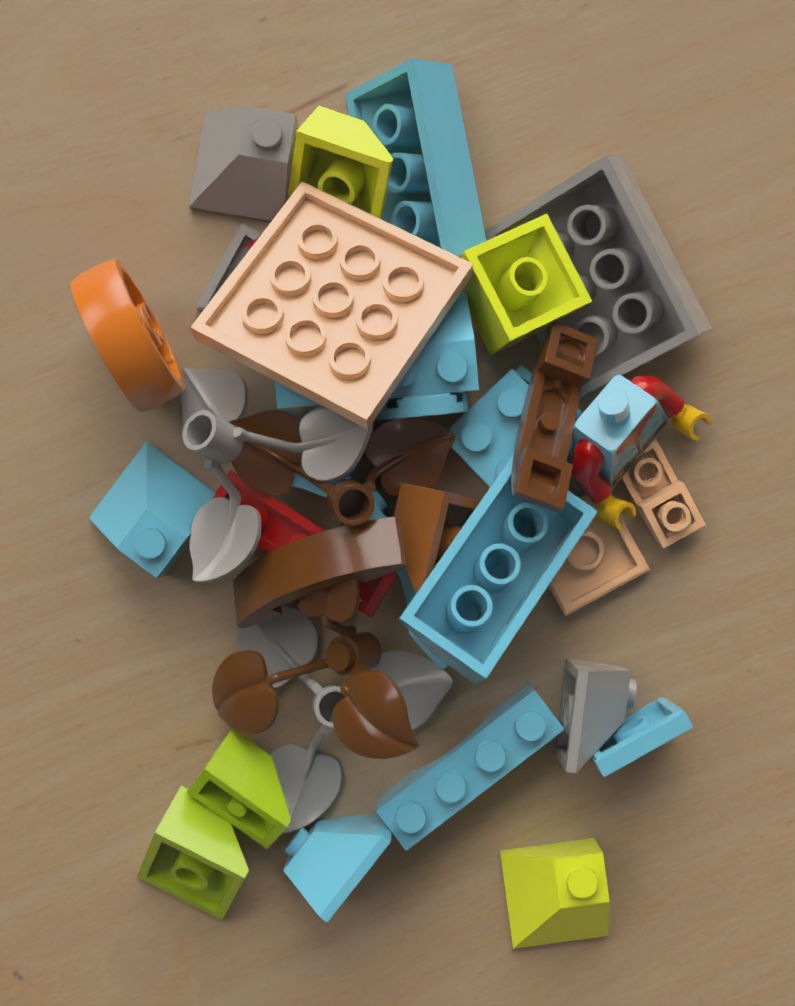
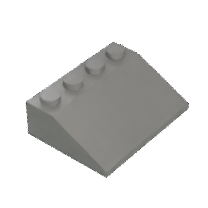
M605 155L485 230L486 238L490 240L548 214L592 300L588 305L558 321L560 324L598 339L591 378L582 387L580 397L609 383L614 376L618 374L623 376L712 329L623 156ZM549 327L536 334L541 345H543Z

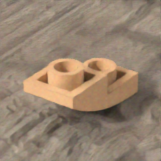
M655 438L620 480L660 547L664 549L706 524L685 484L678 481L661 446Z

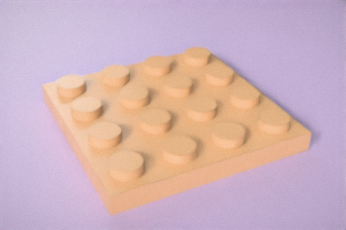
M302 181L193 323L191 331L196 340L368 430L471 279L473 264Z

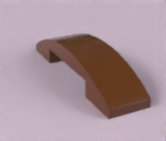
M555 321L550 325L544 339L523 405L514 448L511 488L512 496L561 513L565 507L573 464L567 463L572 430L581 389L591 378L598 339Z
M396 517L368 520L357 526L345 525L326 530L287 544L253 562L233 581L237 627L245 629L282 614L281 605L351 578L366 583L408 567L400 519Z

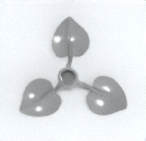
M183 368L182 375L186 384V390L181 393V413L184 427L182 433L183 442L187 448L206 457L204 467L213 472L230 497V500L223 497L211 499L198 510L193 519L189 536V549L193 563L192 580L205 583L229 576L250 559L259 543L262 527L259 511L249 505H240L241 494L220 467L222 463L231 462L241 454L243 441L292 453L303 452L302 468L305 473L320 482H331L343 478L357 465L369 441L373 424L367 430L326 407L318 405L311 409L300 422L299 433L302 440L300 443H291L247 432L229 423L230 420L242 418L247 410L249 392L244 379L240 375L225 369L200 370Z
M281 606V615L245 629L237 628L239 651L251 650L259 652L265 659L268 676L307 664L314 658L317 652L318 636L316 628L312 621L297 609ZM406 651L382 653L379 664L371 669L387 674L396 683L405 700L412 730L422 725L431 717L442 698L453 685L452 678L444 670L441 671L433 661ZM308 674L298 676V678L315 694L312 700V712L321 723L320 728L311 741L308 751L298 744H285L269 754L273 757L291 817V822L283 833L295 831L316 820L333 803L341 786L342 774L338 761L333 756L316 754L325 736L329 733L330 728H334L332 712L335 705L345 697L342 695L340 687L332 685L322 688ZM289 679L272 684V687H280L284 685Z

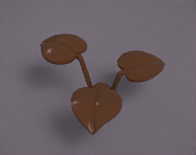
M265 410L229 421L230 424L240 427L247 432L291 443L302 442L299 433L301 420L285 411ZM396 418L383 422L372 431L364 450L367 459L376 468L368 473L363 484L353 479H341L333 485L328 482H320L308 476L300 465L302 464L303 452L292 453L243 441L241 454L231 463L247 485L265 494L278 495L286 492L293 483L295 473H297L327 494L329 510L341 521L337 527L345 525L357 526L365 523L373 514L375 501L372 492L376 489L374 483L379 476L383 489L397 498L401 482L432 488L442 474L456 435L438 423L421 418Z
M355 578L294 600L298 609L308 617L322 615L323 626L341 634V636L334 638L330 642L325 652V659L268 676L265 659L259 652L251 650L238 651L224 659L214 676L212 697L214 706L218 710V715L237 732L245 735H254L268 730L274 724L278 715L279 699L272 684L325 668H331L340 675H350L340 686V691L345 698L335 705L332 712V722L341 742L349 750L367 758L388 759L410 753L419 747L411 729L407 706L400 689L387 674L371 670L381 660L382 650L378 639L369 632L356 633V628L353 625L344 626L337 623L351 620L358 610L361 590L360 581Z

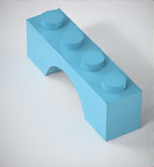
M528 682L494 708L486 719L458 745L432 763L413 770L379 796L376 802V812L407 851L565 729Z

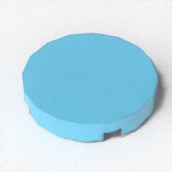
M465 391L389 398L375 420L469 411L468 397Z

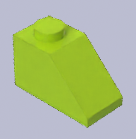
M232 728L214 751L187 793L268 849L291 822L289 810L273 757L262 750L253 740L244 737Z

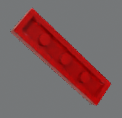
M229 470L227 476L241 494L240 505L252 506L260 513L262 527L257 546L267 553H271L302 538L326 531L325 528L271 494L261 493L251 488L242 480L238 473ZM220 485L212 499L223 497L230 500V497L224 487ZM392 572L366 583L360 581L361 594L358 611L372 618L399 575Z

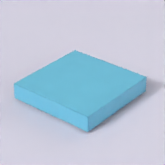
M660 697L626 716L625 721L595 752L590 760L602 776L606 777L692 729L693 725L684 710L667 698Z

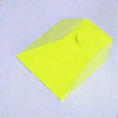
M318 106L296 131L288 199L303 181L382 220L394 158L365 121Z
M548 214L465 250L461 254L462 259L473 264V275L465 286L470 316L491 356L549 327L553 321L558 322L592 302Z
M595 838L500 850L513 949L609 936L610 899L604 855Z

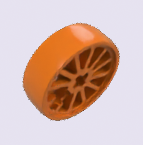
M118 259L102 262L82 272L71 281L70 285L76 306L94 345L124 395L139 412L155 409L175 399L186 390V384L180 367L156 317L132 276Z

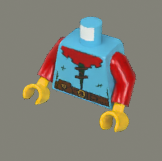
M619 374L614 376L578 418L572 430V457L569 462L573 464L571 474L591 502L598 504L597 519L601 523L623 531V527L619 523L620 513L634 518L636 516V508L632 503L612 496L613 488L668 424V418H673L672 424L675 430L695 441H699L700 438L693 433L694 424L699 419L709 425L712 424L710 415L691 405H684L685 400L656 376H637L630 381Z

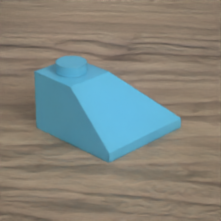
M146 441L90 515L89 519L118 550L155 578L168 575L189 547V536L193 519L198 510L210 501L216 492Z
M377 813L317 820L309 831L301 827L286 845L284 852L289 856L283 871L318 916L325 922H328L390 844L391 831Z

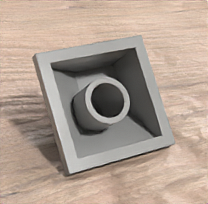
M251 106L205 112L189 208L271 223L288 199L296 131L299 129L296 114Z
M574 659L565 660L558 721L565 730L556 736L554 754L565 772L577 773L625 721L626 708L634 707L637 684L635 679H630L631 671L626 667Z

